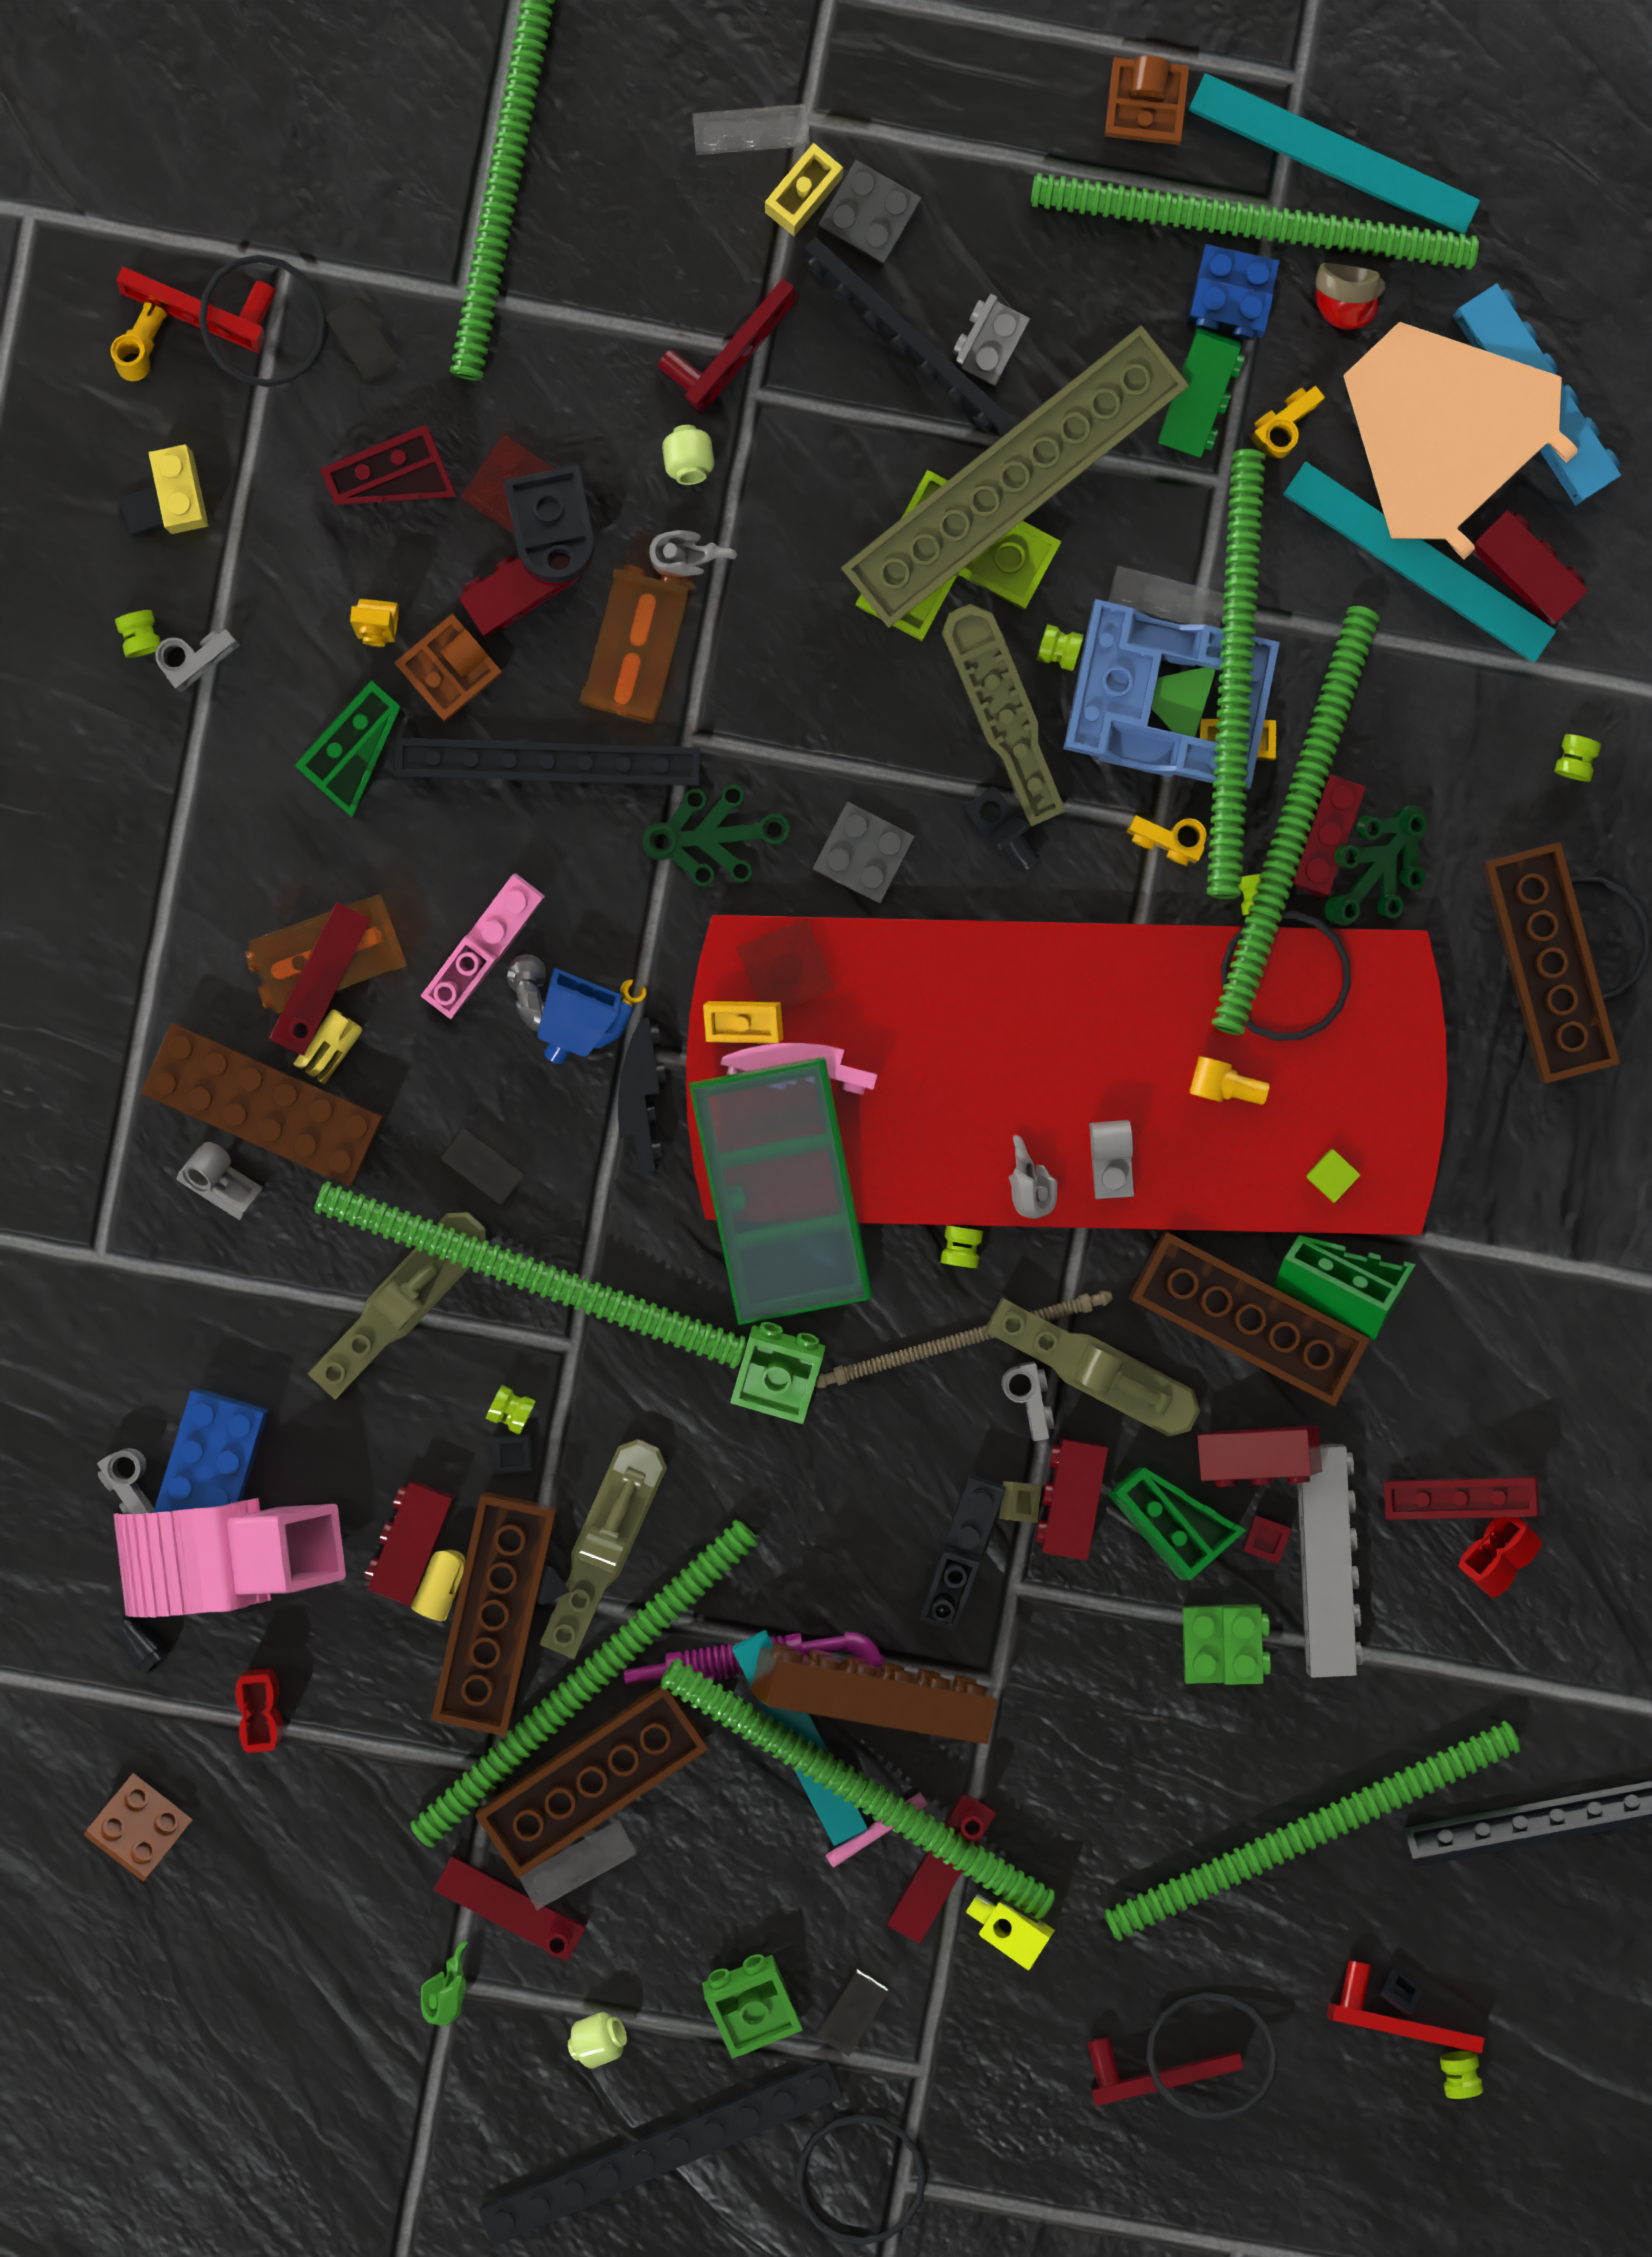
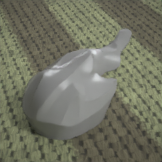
M676 530L658 535L652 541L649 551L653 568L658 573L669 577L702 574L704 570L699 568L700 566L716 558L726 557L735 559L737 553L731 548H721L712 542L706 546H696V542L701 536L698 533L685 530Z
M1013 1135L1016 1169L1008 1178L1012 1186L1014 1207L1020 1215L1028 1218L1037 1219L1046 1216L1052 1212L1056 1205L1057 1180L1050 1176L1044 1165L1037 1164L1036 1171H1034V1163L1027 1153L1023 1139L1018 1135Z

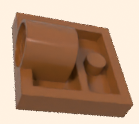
M1139 56L1135 60L1114 57L1104 137L1180 145L1189 66L1169 64L1167 59L1157 56Z
M453 614L394 662L444 722L502 674V671Z
M132 1773L83 1835L144 1882L193 1819Z

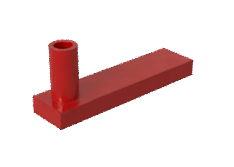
M122 267L116 279L120 294L143 304L146 302L151 303L153 308L158 306L168 315L200 328L201 300ZM256 281L239 317L209 304L207 312L209 332L260 354L266 341L263 327L260 325L276 294V290L267 283Z
M1348 1961L1340 2005L1329 2003L1328 2019L1482 2053L1485 2039L1483 2037L1364 2011L1363 2005L1371 1965Z

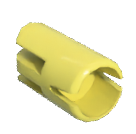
M332 1009L315 1032L305 1055H299L293 1065L300 1069L306 1067L305 1072L311 1077L318 1075V1081L325 1085L362 1033V1028L351 1019L343 1017L339 1011Z
M455 1550L434 1553L411 1604V1608L415 1612L436 1621L446 1620L462 1581L466 1563L465 1556Z

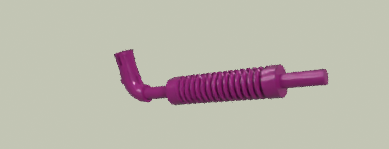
M845 1632V1636L802 1642L801 1633L785 1635L784 1640L781 1636H778L777 1641L774 1637H771L772 1643L795 1647V1652L809 1655L810 1649L828 1653L848 1651V1654L866 1659L869 1665L881 1668L882 1663L885 1662L884 1656L879 1654L877 1646L868 1637L857 1632ZM728 1644L727 1648L721 1645L720 1649L714 1646L713 1650L707 1647L706 1651L703 1648H700L698 1652L693 1649L691 1654L686 1650L684 1655L681 1651L665 1654L666 1663L623 1670L625 1684L662 1679L670 1664L678 1658L683 1661V1666H692L694 1673L697 1671L702 1672V1678L704 1679L710 1677L714 1681L715 1677L721 1680L722 1676L728 1679L730 1674L733 1678L736 1677L737 1673L740 1677L744 1674L732 1651L731 1644Z

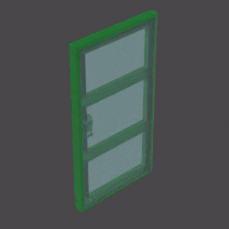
M817 1057L690 1082L689 1087L738 1325L871 1299L872 1292L826 1058Z

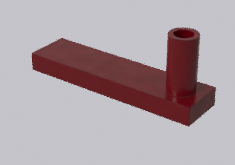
M782 278L703 374L673 350H669L664 354L658 364V368L688 391L685 394L688 403L693 409L703 415L798 301L795 288Z
M339 902L334 903L268 1037L269 1040L299 1055H305L371 920L370 918Z
M1538 1477L1384 1481L1386 1520L1533 1517L1540 1515Z
M962 1792L945 1821L944 1827L946 1829L952 1827L955 1829L954 1834H963L965 1836L964 1840H973L975 1842L974 1846L977 1847L996 1815V1810ZM931 1850L925 1855L887 1921L889 1927L919 1944L963 1871L962 1869L958 1871L953 1869L952 1863L947 1865L942 1862L943 1857L941 1856L939 1858L934 1857Z
M452 1854L434 1888V1891L541 1947L551 1956L559 1957L567 1962L586 1928L585 1924Z
M1109 2037L1087 2042L1098 2083L1097 2087L1091 2088L1095 2106L1159 2091L1153 2083L1151 2073L1120 2081ZM1236 2051L1160 2070L1158 2073L1161 2082L1166 2088H1171L1244 2068L1240 2053Z

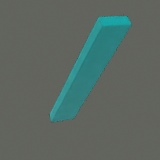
M766 1630L732 1646V1651L751 1687L760 1647L772 1649L773 1643ZM758 1699L766 1716L771 1715L774 1717L773 1722L781 1721L784 1723L783 1728L787 1729L790 1727L794 1729V1735L802 1734L804 1741L811 1740L814 1742L815 1748L821 1746L824 1748L825 1754L829 1753L809 1713L769 1707ZM800 1769L795 1771L834 1846L868 1829L859 1809L852 1806L853 1802L851 1800L849 1802L843 1801V1795L835 1796L832 1794L833 1789L829 1788L826 1790L822 1788L823 1783H814L812 1776L806 1778L802 1775V1770Z

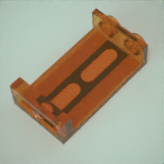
M624 565L623 570L614 568L612 574L614 580L586 687L583 686L580 703L583 706L655 724L689 589L682 586V579L662 574L660 580L645 576L646 570L642 568Z
M381 894L346 905V907L371 920L336 991L385 972L395 971L407 966ZM330 911L247 941L249 950L244 951L245 958L251 972L258 971L263 986L258 987V992L265 1009L271 1007L273 1013L277 1014L285 1011L284 1004Z

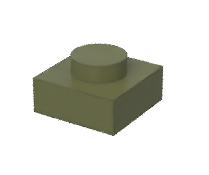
M1003 1481V1485L1006 1487L1001 1501L999 1519L1037 1523L1042 1485Z

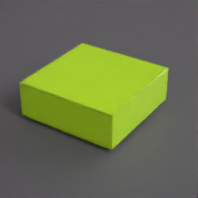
M1330 1149L1305 1177L1330 1201L1335 1203L1360 1174L1338 1153Z

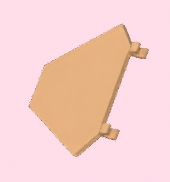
M1402 322L1394 326L1343 375L1391 539H1446L1451 547L1465 559L1475 550V546L1458 530V527L1546 444H1550L1565 463L1569 462L1578 453V448L1559 431L1561 376Z

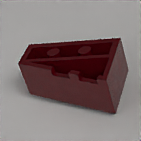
M427 425L320 468L335 505L457 497Z

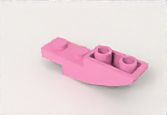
M513 874L469 934L462 939L421 997L449 1019H452L526 926L525 923L546 896L519 875Z
M779 1043L761 1045L723 1056L721 1065L728 1066L727 1074L731 1075L817 1057H825L830 1079L843 1082L842 1090L864 1095L865 1088L874 1089L877 1078L876 1074L840 1065L844 1053L843 1049L816 1044ZM814 1076L805 1077V1080L815 1082ZM796 1079L767 1085L786 1090L787 1083L795 1085Z

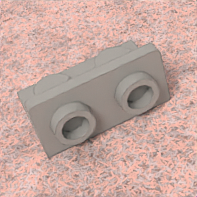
M990 294L986 303L982 300L978 301L969 319L975 324L969 336L961 334L952 354L957 356L955 366L960 371L995 388L1030 318L999 303L997 296Z

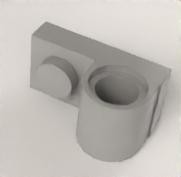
M225 629L221 633L215 630L208 634L200 642L202 648L197 652L179 638H168L159 644L155 653L156 662L175 689L183 692L240 646L228 630ZM174 649H183L185 652L183 664L178 667H170L168 664L169 653Z
M1130 1121L1089 1123L1095 1199L1134 1196L1131 1164L1133 1144Z

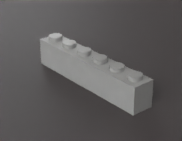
M1342 1444L1320 1445L1322 1472L1310 1476V1482L1297 1483L1306 1673L1311 1678L1357 1675L1356 1665H1362L1363 1660L1361 1642H1355V1627H1360L1361 1625L1359 1604L1353 1603V1589L1359 1588L1357 1566H1352L1351 1551H1357V1533L1355 1528H1350L1349 1513H1355L1356 1509L1354 1491H1348V1475L1354 1474L1352 1452L1347 1453L1346 1446Z

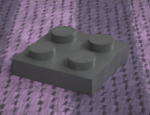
M855 160L819 222L818 229L884 266L920 204L922 197Z
M847 801L813 870L880 904L915 836Z

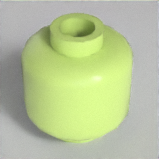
M681 425L676 427L674 432L664 439L662 449L667 474L671 478L676 479L678 483L684 485H693L704 481L714 467L712 443L709 435L702 430L696 429L693 425Z
M600 2012L577 2021L571 2029V2038L568 2040L569 2052L574 2060H579L590 2069L621 2057L623 2046L627 2043L625 2028L617 2017H612L606 2012Z

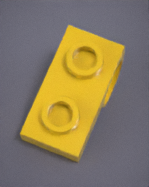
M1314 386L1308 392L1303 387L1284 401L1288 407L1277 415L1271 410L1254 423L1257 430L1251 436L1252 441L1268 457L1279 459L1287 456L1296 445L1299 437L1295 423L1319 406L1325 397L1317 386ZM1273 430L1285 432L1289 440L1288 445L1285 447L1275 446L1270 440V432Z
M359 599L357 607L352 606L350 618L357 638L363 639V643L366 645L377 647L385 646L386 642L395 643L399 612L398 603Z
M1135 815L1126 831L1134 835L1132 842L1149 850H1152L1154 845L1168 851L1166 855L1168 859L1187 866L1189 861L1193 863L1198 862L1205 848L1206 830L1199 821L1191 818L1179 821L1169 831ZM1190 827L1196 832L1197 842L1193 847H1185L1180 844L1177 837L1180 828Z

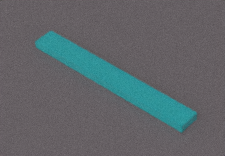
M1207 73L1204 74L1188 111L1449 232H1453L1458 236L1459 234L1466 233L1480 202L1479 199Z
M1306 461L1283 493L1285 497L1531 663L1537 661L1555 634V629L1422 539H1391L1385 515Z

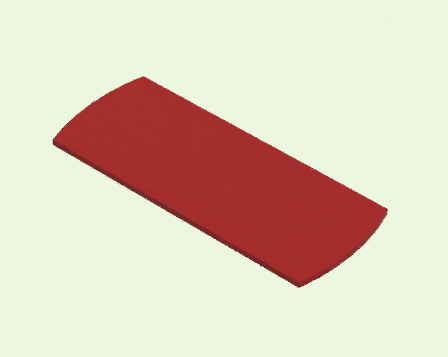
M712 915L697 968L689 1015L686 1057L687 1121L693 1168L705 1220L717 1219L689 1083L728 1075V1066L721 1065L723 1056L743 1049L778 1043L706 1042L703 1005L708 1001L781 1002L783 1040L780 1043H806L843 1049L844 1053L840 1065L877 1075L874 1089L865 1088L864 1095L842 1090L843 1082L830 1079L858 1223L1421 1235L1436 1182L1444 1135L1447 1093L1446 1030L1439 977L1428 931L1330 928L1339 937L1350 960L1351 986L1343 1009L1325 1029L1302 1040L1275 1041L1252 1033L1245 1025H1243L1246 1029L1244 1034L1233 1035L1216 1029L1211 1023L1212 1019L1218 1016L1215 1012L1216 1008L1222 1004L1219 1002L1220 996L1223 995L1221 964L1229 942L1242 929V926ZM1278 927V932L1272 935L1275 941L1272 945H1269L1271 953L1269 956H1265V959L1268 961L1267 965L1261 968L1264 975L1262 978H1258L1260 987L1254 990V993L1257 995L1256 999L1250 1002L1253 1006L1252 1011L1247 1012L1246 1015L1256 1026L1275 1033L1302 1032L1320 1023L1336 1006L1343 986L1342 960L1332 940L1318 928ZM1238 945L1235 947L1234 952L1240 949ZM1232 956L1231 962L1236 961V958ZM1229 964L1228 970L1229 973H1232L1233 970L1230 968ZM1199 1056L1231 1064V1069L1237 1070V1075L1269 1083V1091L1265 1103L1261 1105L1231 1097L1229 1100L1223 1099L1222 1102L1189 1094ZM805 1077L796 1079L795 1085L787 1083L786 1090L762 1085L708 1096L719 1152L824 1132L815 1082L805 1080ZM1128 1120L1130 1121L1132 1131L1133 1156L1131 1157L1134 1196L1095 1199L1089 1123ZM1013 1135H1018L1023 1139L1027 1153L1034 1163V1171H1036L1037 1164L1044 1165L1050 1176L1057 1180L1056 1205L1052 1212L1046 1216L1037 1219L1028 1218L1020 1215L1014 1207L1012 1186L1008 1178L1016 1169ZM828 1148L722 1168L726 1187L742 1184L746 1208L731 1210L733 1220L792 1222L840 1212ZM1330 1149L1338 1153L1360 1174L1335 1203L1330 1201L1305 1177Z

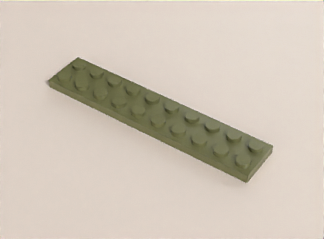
M1141 325L842 566V571L889 629L1189 387L1188 383Z

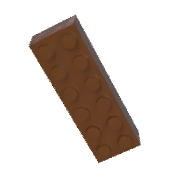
M1561 842L1483 863L1484 876L1540 1083L1546 1084L1620 1064Z
M173 1023L169 1027L140 1092L145 1096L349 1187L356 1186L386 1119L383 1115Z
M1164 1231L1160 1235L1128 1299L1333 1406H1336L1370 1341V1338Z
M483 1491L480 1495L431 1720L502 1736L507 1735L558 1507Z
M773 1643L772 1649L760 1647L751 1692L769 1707L988 1744L997 1699L986 1692L987 1687L976 1684L977 1680L970 1677L955 1675L954 1681L940 1677L941 1673L932 1670L919 1669L918 1674L904 1671L905 1667L886 1662H883L882 1667L878 1668L869 1665L866 1659L846 1656L844 1662L832 1658L831 1653L813 1649L809 1650V1655L795 1652V1647L780 1643Z
M661 1684L478 1808L475 1817L517 1879L709 1749V1741L678 1695L674 1696L671 1694L670 1688L664 1690L660 1687Z

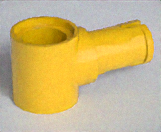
M148 302L143 305V310L133 329L127 330L125 335L116 338L110 349L118 373L128 381H139L149 373L151 367L149 355L154 348L153 339L167 316V313L158 306H155L154 310H152L153 304ZM129 354L139 355L132 362L123 361L124 357Z
M1199 1056L1189 1094L1222 1102L1223 1099L1229 1100L1231 1097L1263 1105L1268 1095L1269 1083L1237 1075V1070L1231 1069V1064Z

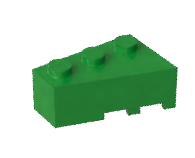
M1196 328L1194 339L1181 373L1189 387L1171 401L1158 437L1159 444L1200 458L1204 449L1212 450L1219 430L1212 427L1217 412L1225 414L1232 392L1226 391L1230 376L1238 378L1245 358L1244 355L1239 354L1241 349L1239 339L1203 328Z
M371 680L294 766L348 815L353 817L400 706Z
M1299 1235L1283 1260L1273 1288L1375 1341L1403 1295L1416 1264L1404 1261L1403 1265L1399 1266L1380 1261L1381 1255L1369 1253L1368 1257H1363L1345 1252V1246Z
M1146 1468L1134 1469L1107 1493L1180 1580H1191L1246 1531V1529L1222 1517L1215 1510L1186 1495L1184 1491Z

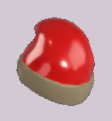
M1334 263L1320 264L1316 277L1317 306L1323 318L1331 325L1348 330L1361 328L1370 323L1378 313V297L1386 289L1385 282L1380 278L1378 272L1371 269Z

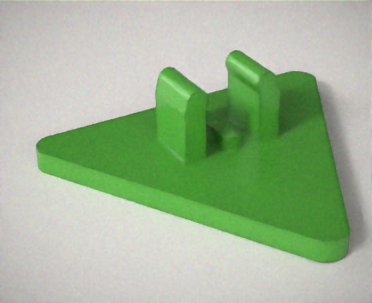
M1203 667L1157 678L1151 710L1171 732L1196 737L1215 669Z

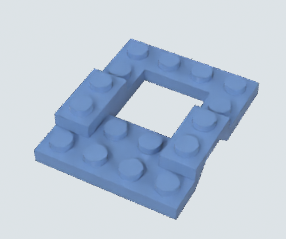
M1095 599L1092 605L1063 749L1096 756L1098 761L1172 777L1173 775H1178L1209 783L1217 780V777L1213 775V771L1218 767V765L1214 764V758L1218 756V753L1215 752V746L1219 745L1218 742L1148 727L1147 725L1160 661L1191 668L1199 665L1220 670L1219 665L1224 661L1220 658V652L1224 650L1221 647V640L1225 639V636L1221 634L1222 629L1209 625L1176 624L1154 619L1135 608ZM1256 636L1251 639L1255 642V647L1251 649V652L1254 653V660L1250 661L1254 665V670L1250 672L1253 682L1249 684V687L1253 689L1252 695L1248 696V699L1252 701V705L1248 708V711L1251 712V718L1247 719V722L1250 724V730L1246 731V734L1250 736V741L1246 743V746L1249 747V753L1245 755V758L1249 761L1248 766L1244 767V770L1248 771L1247 778H1244V782L1247 783V789L1244 791L1251 789L1280 643Z

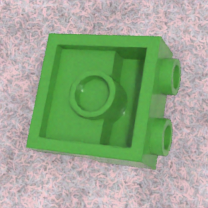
M764 1322L761 1323L760 1327L752 1325L730 1403L803 1424L826 1346L819 1344V1339L809 1333H799L797 1337L782 1333L783 1329L774 1323Z
M1258 1604L1182 1606L1184 1682L1186 1684H1263V1675L1270 1674L1271 1670L1269 1651L1263 1652L1262 1637L1269 1636L1268 1614H1261V1607Z
M760 1954L752 1955L744 1961L743 1967L730 1972L727 1969L715 1970L708 1976V1981L702 1983L705 2000L732 2059L803 2031L800 2019L788 1995L786 1984L773 1955L765 1958Z

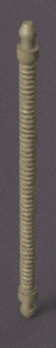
M1099 1291V1294L1092 1296L1086 1293L1079 1295L1076 1301L1072 1299L1071 1302H1062V1305L1058 1303L1057 1306H1048V1309L1045 1307L1043 1310H1035L1033 1314L1050 1322V1319L1054 1321L1055 1318H1064V1315L1067 1317L1069 1314H1077L1078 1311L1080 1313L1083 1312V1314L1093 1311L1092 1307L1101 1304L1105 1306L1113 1300L1111 1292ZM984 1325L983 1328H974L973 1331L970 1329L969 1332L964 1331V1333L960 1332L959 1335L957 1333L955 1336L950 1335V1338L946 1336L945 1339H936V1342L933 1340L931 1343H923L922 1346L919 1344L918 1347H909L908 1350L905 1348L904 1351L899 1350V1353L895 1351L894 1354H885V1357L882 1355L880 1358H872L871 1361L868 1359L866 1362H858L857 1365L852 1364V1367L848 1365L847 1368L841 1365L834 1367V1372L824 1375L823 1373L818 1374L815 1387L826 1388V1385L836 1382L838 1386L843 1385L850 1378L852 1380L855 1377L859 1378V1375L863 1377L864 1374H873V1371L877 1373L878 1370H887V1367L890 1369L892 1366L896 1367L897 1364L901 1366V1363L904 1365L906 1362L910 1363V1360L914 1362L915 1359H924V1356L928 1358L929 1355H938V1352H947L948 1349L952 1351V1348H961L962 1345L965 1347L966 1344H975L976 1341L979 1343L980 1340L985 1341V1338L989 1340L990 1337L994 1338V1336L984 1331L986 1325Z

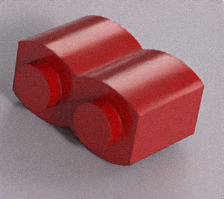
M1495 1517L1488 1525L1484 1537L1474 1542L1464 1552L1458 1567L1474 1584L1494 1598L1502 1594L1511 1585L1518 1569L1526 1566L1534 1559L1541 1548L1542 1540L1519 1517Z
M273 1668L246 1670L239 1677L236 1684V1702L243 1715L239 1725V1738L246 1753L273 1751L282 1738L283 1721L276 1707L280 1688Z

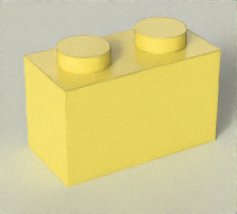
M813 143L765 201V213L795 236L841 181L843 167Z
M185 444L148 452L164 527L171 534L208 527L194 455L191 449Z

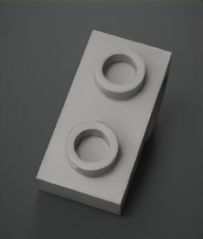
M205 1142L182 1167L176 1180L233 1217L241 1220L258 1199L263 1187L230 1167V1156L221 1146L212 1142Z
M1034 1361L1022 1363L1019 1366L1008 1369L1001 1381L1004 1393L1014 1402H1026L1033 1441L1049 1439L1048 1430L1054 1429L1051 1407L1043 1406L1041 1392L1048 1391L1044 1369L1037 1370ZM1017 1374H1024L1030 1380L1029 1389L1021 1395L1013 1394L1009 1389L1011 1378Z
M132 1448L123 1449L108 1455L97 1463L101 1469L98 1472L101 1482L109 1491L113 1489L122 1500L119 1507L124 1515L154 1512V1507L136 1482L144 1475L147 1467L146 1459L140 1451ZM121 1457H128L134 1462L135 1472L132 1477L123 1476L119 1472L118 1461Z

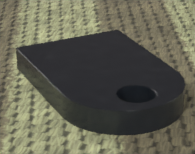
M579 464L505 479L504 484L517 550L527 572L536 579L547 583H564L580 576L593 559L595 542ZM562 554L569 557L570 562L568 566L562 570H555L549 566L551 558L555 555Z

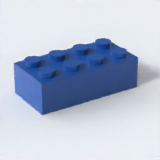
M200 1388L191 1390L153 1513L218 1507L242 1501L270 1410Z

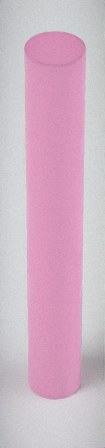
M921 1792L904 1802L906 1804L908 1802L915 1804L914 1809L916 1810L919 1808L923 1809L928 1805ZM881 1819L875 1821L867 1827V1830L851 1837L825 1856L834 1868L893 1829V1826L885 1827L882 1825L883 1820Z

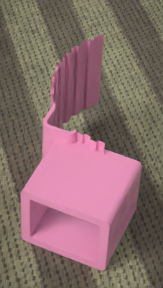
M259 1498L209 1508L132 1515L113 1513L125 1615L129 1617H163L202 1612L231 1611L247 1607L248 1605L271 1601V1593H291L344 1580L346 1577L339 1513L336 1504L286 1506L260 1510Z

